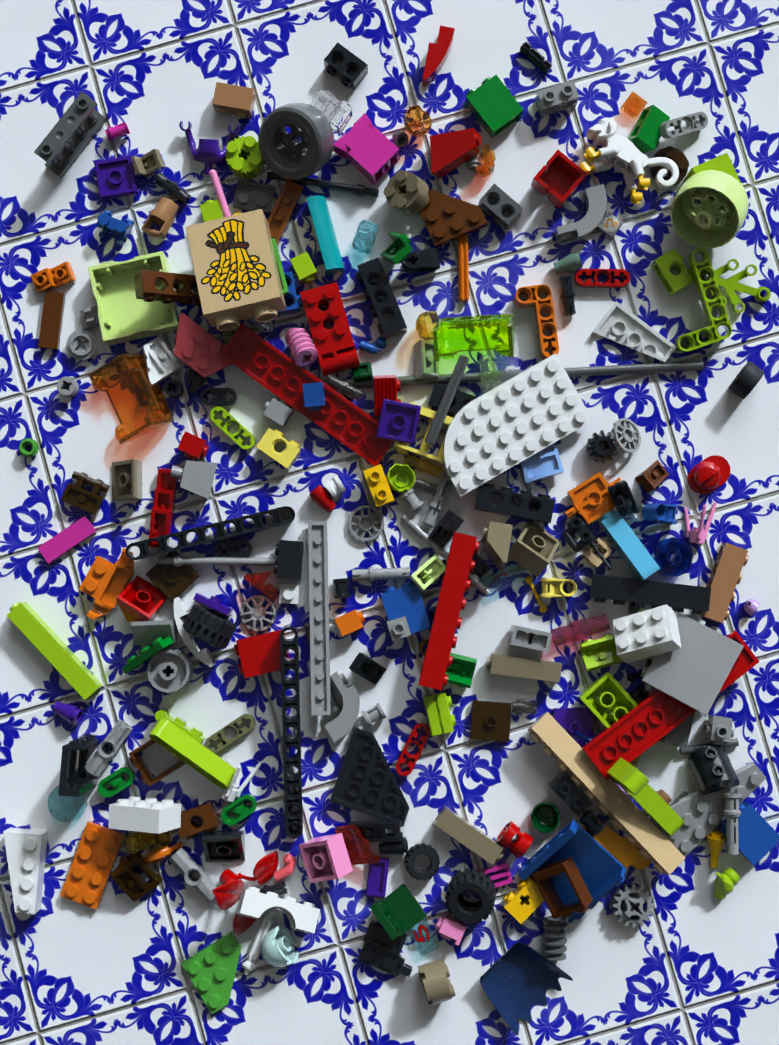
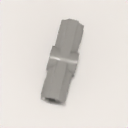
M119 719L105 740L99 744L98 749L84 768L90 774L99 777L113 756L119 751V748L133 728L128 723ZM106 743L112 745V753H108L105 750Z
M181 847L168 860L183 875L186 883L193 886L207 903L215 897L212 890L217 888L216 884L207 876L203 867L198 865ZM190 872H198L199 878L193 879L190 876Z

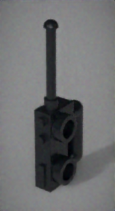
M577 516L566 524L568 528L562 532V536L571 549L576 553L582 549L588 551L590 548L594 549L607 567V570L611 571L612 566L609 565L597 548L598 538L593 536V531L587 528L583 519ZM577 533L580 536L579 543L575 541L572 534L575 535Z

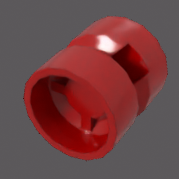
M510 821L502 829L496 841L504 848L509 847V851L517 858H520L530 847L533 837L525 831L520 832V827Z

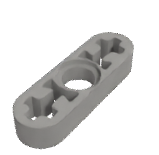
M701 111L665 121L660 125V135L664 139H669L704 129L708 124V117ZM699 119L700 123H693V120ZM682 120L686 122V130L682 129ZM674 126L675 130L668 131L669 127Z

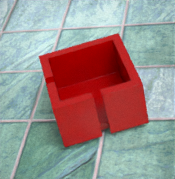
M557 150L548 160L546 166L544 165L533 178L531 186L543 196L548 194L547 199L560 209L584 182L587 173L561 151Z

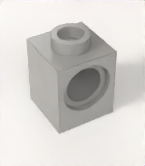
M406 616L387 621L392 641L411 635Z

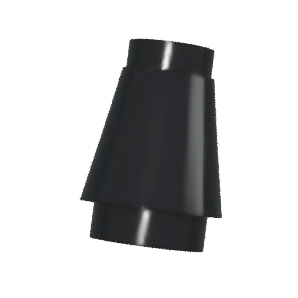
M404 837L400 842H379L380 854L404 855V853H408L407 838Z

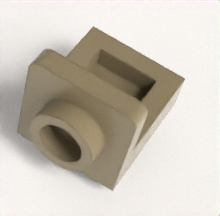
M153 149L141 157H131L133 169L140 176L149 177L165 168L158 149Z

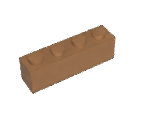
M721 543L706 586L711 588L709 611L704 612V615H700L701 617L717 623H723L724 620H727L730 612L728 610L729 604L734 601L736 595L734 591L736 584H739L742 578V567L748 561V550L729 543Z

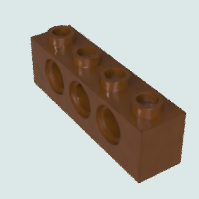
M141 270L134 276L136 299H143L145 302L162 301L164 304L172 302L179 303L180 305L195 304L201 307L195 275Z

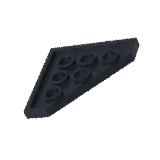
M355 727L330 802L384 821L400 819L403 827L409 811V805L374 733Z

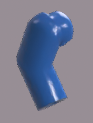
M378 337V340L373 343L361 340L359 350L377 354L386 348L387 340L384 337Z

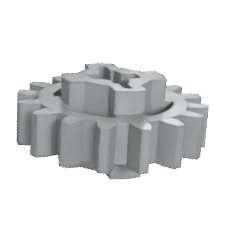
M631 883L629 888L626 884H623L624 890L618 888L619 895H613V898L616 900V902L611 903L616 908L613 910V913L618 915L617 919L620 922L624 920L625 926H628L629 923H631L633 928L636 927V923L643 926V920L645 919L649 922L650 920L647 916L654 915L650 910L655 908V904L650 902L654 898L652 895H648L650 891L647 888L643 890L641 884L637 888L634 883ZM622 899H623V900H624V906L622 907V910H621V902H622ZM628 900L636 904L638 910L632 907Z

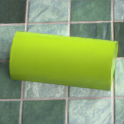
M609 672L598 677L579 696L580 700L606 729L638 705Z

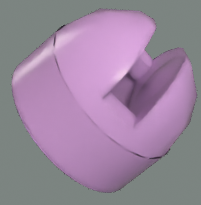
M748 599L746 602L750 605L744 604L743 608L752 616L761 603L754 599Z

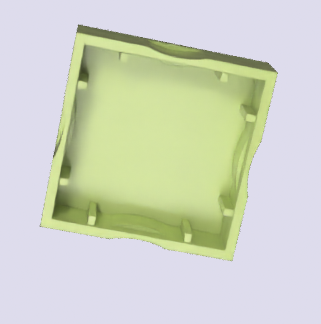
M163 251L137 256L127 261H114L88 267L93 294L98 305V319L102 338L108 346L177 331L179 323L177 303L164 304L162 301L145 302L143 299H136L134 276L139 271L151 270L170 273L168 260Z

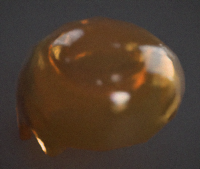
M419 105L409 107L405 111L403 124L409 134L415 137H422L431 130L432 119L428 111H423Z

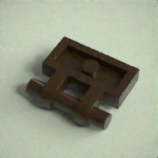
M74 471L72 478L76 479L77 483L76 485L67 484L61 501L98 515L105 499L98 494L100 490L107 493L110 486L100 479L95 480L88 477V474L84 472ZM84 484L92 486V491L89 492L82 489Z

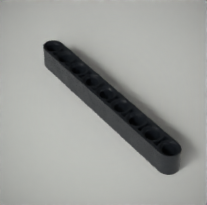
M284 506L129 544L126 547L125 554L131 560H140L292 522L295 518V512L291 507ZM283 510L291 511L292 517L290 520L282 519L281 512ZM265 514H270L273 517V523L265 525L262 522V517ZM248 518L252 519L255 523L254 527L250 530L245 529L243 526L244 521ZM233 523L236 530L233 534L225 532L226 524ZM208 528L216 529L217 534L215 538L210 539L206 536ZM190 532H194L198 536L195 543H189L187 540V535ZM171 537H176L179 541L178 546L175 548L168 545V540ZM153 541L159 544V550L155 553L149 549V545ZM133 546H137L140 549V554L137 557H133L130 554V549Z

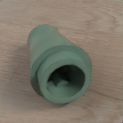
M573 252L558 262L553 263L556 274L578 271L579 268L583 267L579 254H573Z

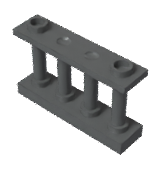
M83 92L79 94L34 151L36 155L46 161V168L60 178L63 177L107 121L106 117L95 110L98 104Z

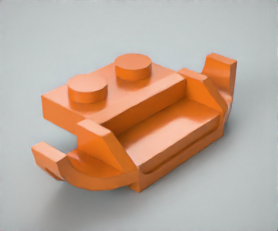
M125 548L122 549V554L115 564L97 556L79 588L80 591L95 598L94 606L86 615L93 620L105 616L116 608L118 604L116 598L128 586L134 575V560L126 556Z

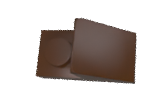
M656 460L636 476L635 480L645 492L650 493L670 474Z

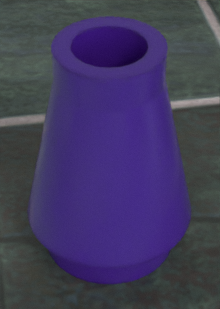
M59 701L54 704L52 709L54 713L70 724H77L83 715V710L80 709V706Z

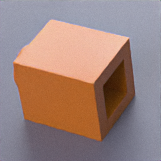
M356 609L335 619L342 637L363 628V623L366 622L362 612H357Z

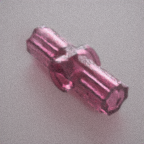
M604 613L588 619L583 618L570 622L569 625L550 630V633H553L552 641L556 647L571 641H581L590 638L591 635L610 630V624Z

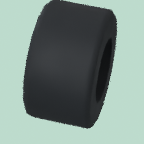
M749 361L732 381L729 390L740 398L745 399L760 381L764 371Z

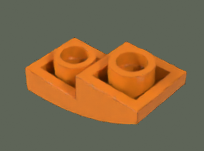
M64 262L51 269L45 268L31 275L37 293L49 291L76 281L69 262Z

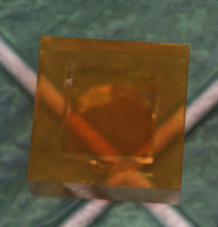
M632 91L620 109L633 119H636L648 102Z

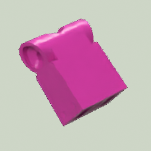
M365 113L353 124L349 132L343 134L334 143L333 151L339 156L348 159L373 185L400 160L399 148L373 126Z

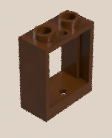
M152 739L129 753L131 764L133 767L138 768L141 773L139 776L142 782L148 784L149 787L186 764L178 758V763L154 777L140 755L141 751L155 743Z
M572 856L541 867L532 875L553 919L558 917L565 919L576 911L578 914L588 910V905L593 901ZM565 872L578 898L577 901L563 905L550 877Z

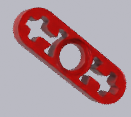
M580 269L574 277L575 284L581 288H624L630 281V274L624 269ZM584 274L586 278H591L592 274H594L593 283H591L592 279H586L583 283L582 279L578 277ZM605 274L607 282H598L597 275ZM611 274H613L612 278H618L620 274L623 278H626V280H624L622 283H620V280L614 279L612 283H610Z
M420 722L414 725L396 762L398 774L407 776L413 771L430 735V729L427 724ZM423 726L425 727L424 731L427 733L426 735L422 734L419 739L423 741L422 744L416 740H411L412 736L414 738L418 736L416 729H421ZM410 744L418 746L419 749L416 754L408 753L407 747ZM406 754L409 758H414V761L409 760L408 767L410 769H405L403 772L399 764L405 763L406 757H403V755Z

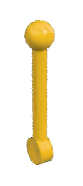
M527 576L525 582L529 584L540 606V612L545 613L547 607L543 605L532 583V577Z

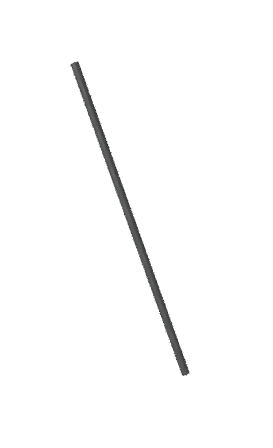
M687 361L564 369L569 377L697 371L704 369V362ZM525 370L464 373L460 383L505 381ZM439 374L438 379H416V376L396 377V380H400V386L435 383L448 384L452 374ZM354 379L322 380L333 389L374 387L373 380L354 383Z

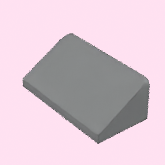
M419 340L414 344L416 379H438L437 343Z

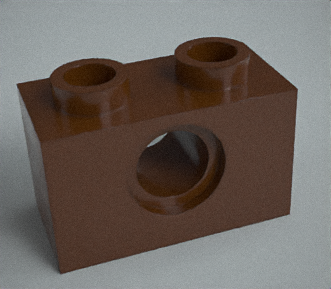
M213 800L181 811V827L177 828L180 839L186 837L188 840L198 836V832L205 831V833L216 830L220 820ZM193 817H199L202 820V825H195Z

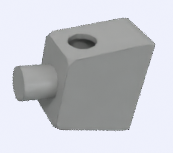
M185 461L183 468L172 466L170 477L181 479L179 488L204 499H209L217 463Z

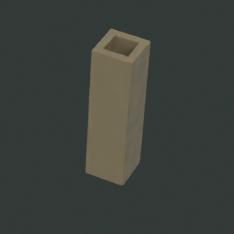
M491 653V657H487L486 669H489L490 674L560 683L562 663Z
M445 805L434 820L435 826L491 865L502 858L504 854L502 852V845Z

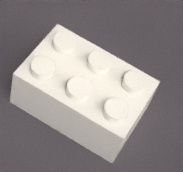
M667 604L612 620L617 656L626 663L681 649L676 613Z
M131 796L129 799H118L117 803L109 804L108 829L160 834L181 827V804L174 803L172 799H164L162 802H159L157 798L141 800L139 796Z

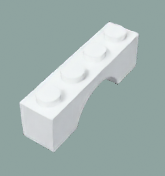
M250 886L248 889L242 890L236 914L256 919L265 910L271 907L278 908L287 915L291 929L308 934L315 933L320 909L314 908L315 904L309 902L299 904L296 903L297 899L285 897V899L278 898L276 893L267 892V894L259 892L260 889Z

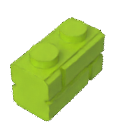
M446 692L423 696L431 736L453 732V727L457 725L455 715H450L449 708L453 707L451 696H446Z

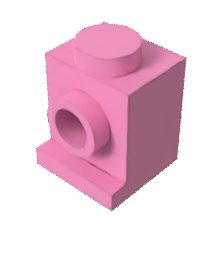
M444 913L442 918H438L435 929L441 933L440 935L447 940L454 939L455 944L458 946L467 928L466 923L463 924L461 920H455L446 913Z

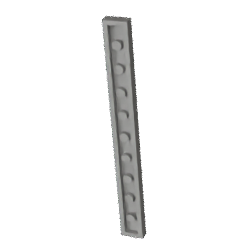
M327 521L308 522L311 716L331 715Z

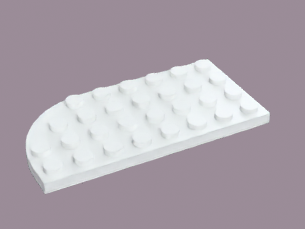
M556 353L472 400L454 416L444 437L443 460L446 472L460 497L593 421Z

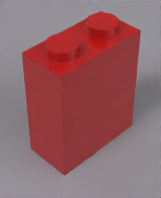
M281 630L236 640L237 644L234 645L236 656H240L241 663L238 666L240 674H244V678L281 670ZM286 650L284 652V655L287 658H290L288 650Z

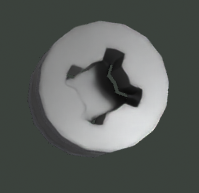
M65 376L58 380L57 390L62 395L71 398L78 394L79 384L71 377Z

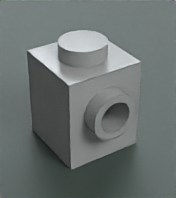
M272 398L263 407L264 417L283 428L287 425L294 411L287 407L288 404L280 398L278 400Z

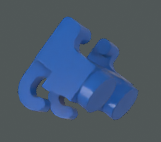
M105 210L97 218L98 228L102 229L103 227V231L99 232V237L104 238L107 231H111L120 235V239L117 238L116 243L122 245L127 235H130L134 221L127 218L125 222L112 217V212Z

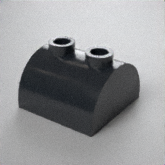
M723 745L705 746L696 750L688 757L689 766L702 796L740 785Z

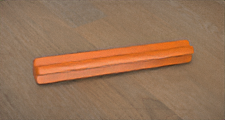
M468 235L457 239L458 297L461 302L469 300Z

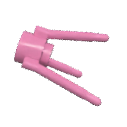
M716 502L712 505L705 528H703L706 505H703L699 527H692V531L690 530L688 509L684 508L685 537H689V542L704 544L717 506Z

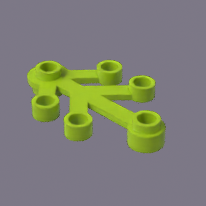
M731 259L722 267L714 270L718 286H722L725 289L733 305V311L741 313L745 310V304L739 300L735 291L752 295L758 302L767 301L771 296V292L767 287L754 288L737 283L745 277L753 276L757 273V267L754 264L747 265L744 270L728 279L719 277L727 271H734L739 267V262L736 259ZM731 261L736 264L734 269L729 266ZM749 267L754 269L752 274L748 272ZM705 271L700 273V278L703 281H706L705 276L708 275ZM761 291L766 292V296L764 298L760 296ZM722 296L724 305L726 306L727 299L724 296ZM737 304H741L742 309L740 311L736 310Z

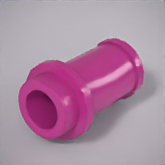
M126 122L111 128L108 126V129L104 130L109 141H115V138L130 134Z

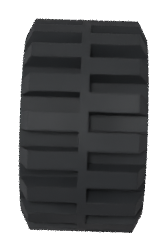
M193 605L182 625L191 635L218 648H226L237 628L227 618L200 605Z
M468 868L464 869L463 873L460 870L456 876L453 875L445 895L446 907H449L448 912L450 915L454 914L453 918L455 920L459 918L461 923L465 924V921H467L469 925H473L475 921L479 924L482 922V919H488V916L493 912L496 899L494 882H490L491 878L489 875L484 876L485 872L480 871L478 873L476 872L477 869L474 868L472 871H469ZM465 890H472L479 894L481 900L478 902H468L463 899L460 893Z

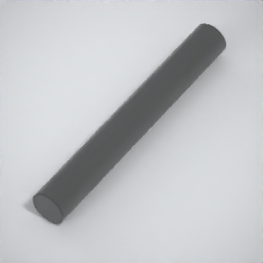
M738 739L724 742L723 746L725 748L739 746ZM711 742L687 746V749L680 747V754H692L700 748L715 744Z

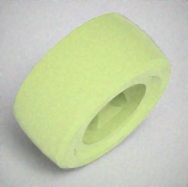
M715 170L698 172L684 182L674 197L670 214L672 225L678 235L691 245L705 249L723 246L730 242L742 228L748 213V196L738 180L729 174ZM713 196L715 200L711 201L708 197ZM719 206H724L726 210H720Z

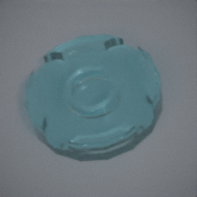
M59 786L55 787L48 798L50 814L61 822H72L80 818L87 807L86 793L79 797L59 796Z

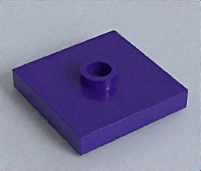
M131 155L94 162L101 200L138 194Z
M383 399L376 437L414 444L421 406Z
M588 707L553 708V718L580 747L585 746L594 739L593 713Z

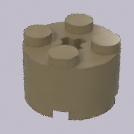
M399 170L389 180L384 189V195L387 202L403 214H417L426 207L429 201V187L425 181L415 174Z
M438 959L417 966L429 1006L450 1000L455 996L453 985L447 979L450 977L444 960Z

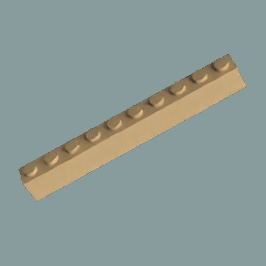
M548 712L543 713L527 729L530 732L529 736L536 743L539 742L544 747L543 751L545 754L557 761L556 765L563 772L566 771L571 776L570 780L576 786L580 785L582 787L584 795L589 800H594L598 804V810L603 815H608L612 819V825L618 830L621 829L626 834V840L632 845L635 844L640 849L639 853L646 860L649 859L654 864L652 867L659 874L670 875L685 859L682 853L611 778L607 781L603 778L580 745Z

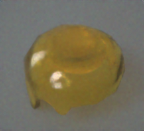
M435 311L421 313L415 323L418 336L423 340L439 338L441 327L437 313Z

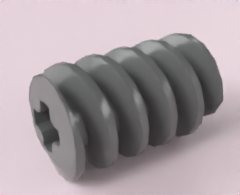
M552 916L544 917L543 920L549 923L543 925V928L548 930V932L543 933L542 936L548 938V940L542 941V944L547 946V948L542 949V952L547 954L545 958L548 960H565L566 954L564 952H566L567 947L564 944L567 943V938L564 936L568 933L565 929L568 927V923L565 921L567 919H562V917L553 919Z

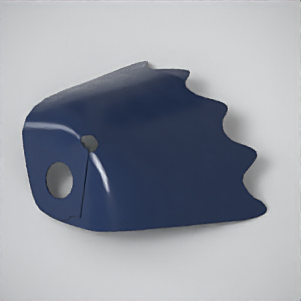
M518 942L501 955L480 977V983L484 992L507 1025L516 1035H519L517 1020L532 1021L531 1006L536 1004L546 1006V991L548 989L562 990L558 981L559 978L573 979L528 945Z

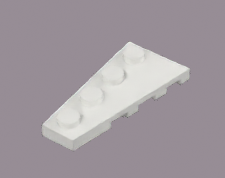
M617 301L593 330V333L664 363L677 348V346Z

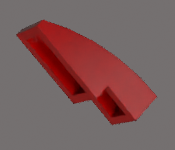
M440 26L437 44L429 42L422 79L423 87H426L435 78L444 65L452 46L455 28Z

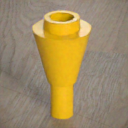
M714 830L707 835L711 855L710 867L712 868L718 867V858L726 840V836L720 831Z

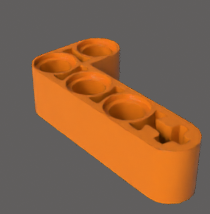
M543 284L519 288L514 296V303L520 308L534 307L541 358L544 360L555 353L558 354L559 344L551 289ZM543 291L547 298L541 299L537 293ZM525 294L528 300L521 301L518 295ZM546 310L549 313V317H542L540 311ZM547 328L551 331L552 335L545 336L542 330ZM548 342H550V350H553L551 355H549V352H545L548 348Z

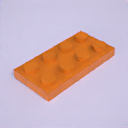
M88 821L60 896L97 909L125 834Z

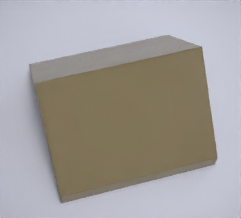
M131 459L112 462V500H142L141 461Z

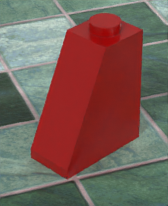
M474 128L431 135L432 174L437 178H442L480 153L479 146L482 145L481 135Z

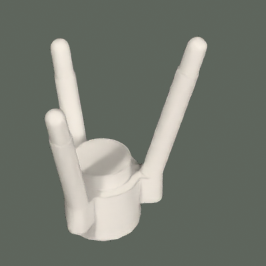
M258 763L239 789L238 785L235 784L241 766H238L227 789L220 788L222 790L220 797L234 802L236 797H240L243 789L255 775L261 764Z

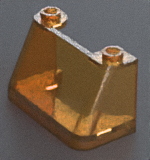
M139 353L121 354L89 374L92 386L101 392L106 391L119 419L120 425L115 428V436L120 444L130 442L173 420L171 410L159 384L153 387L149 384L144 355Z

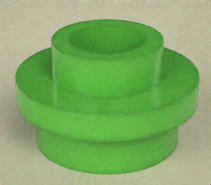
M26 438L21 441L19 451L23 456L33 457L38 453L39 446L35 440ZM32 445V450L28 452L27 446Z

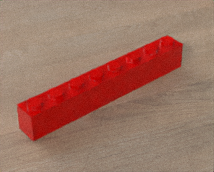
M458 532L453 533L418 685L442 691V686L446 687L449 675H445L447 667L451 668L453 656H450L451 648L456 647L458 637L454 635L456 629H460L462 621L459 613L460 610L465 608L466 599L463 596L465 591H469L471 580L468 579L469 572H473L475 561L472 560L473 553L478 552L480 542L476 541L477 537Z

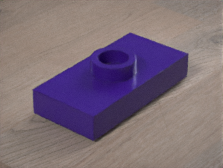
M200 593L195 594L194 601L226 616L231 615L233 609L221 604V599L212 595L208 598Z

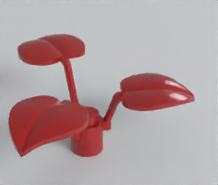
M274 851L257 862L253 870L254 877L245 876L241 873L237 875L230 869L223 871L219 878L220 883L223 885L212 890L218 907L221 910H227L237 900L239 901L244 888V882L241 879L253 882L257 880L260 885L268 882L277 870L279 863L278 852ZM235 914L233 919L234 932L237 935H241V933H244L254 924L256 919Z

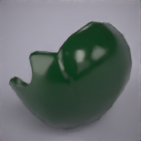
M544 801L536 804L531 813L532 826L540 833L549 834L555 831L560 823V812L557 806L551 802Z

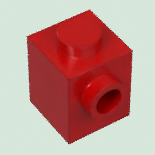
M185 431L177 449L185 453L184 457L195 461L196 458L201 460L202 457H206L210 447L206 440Z

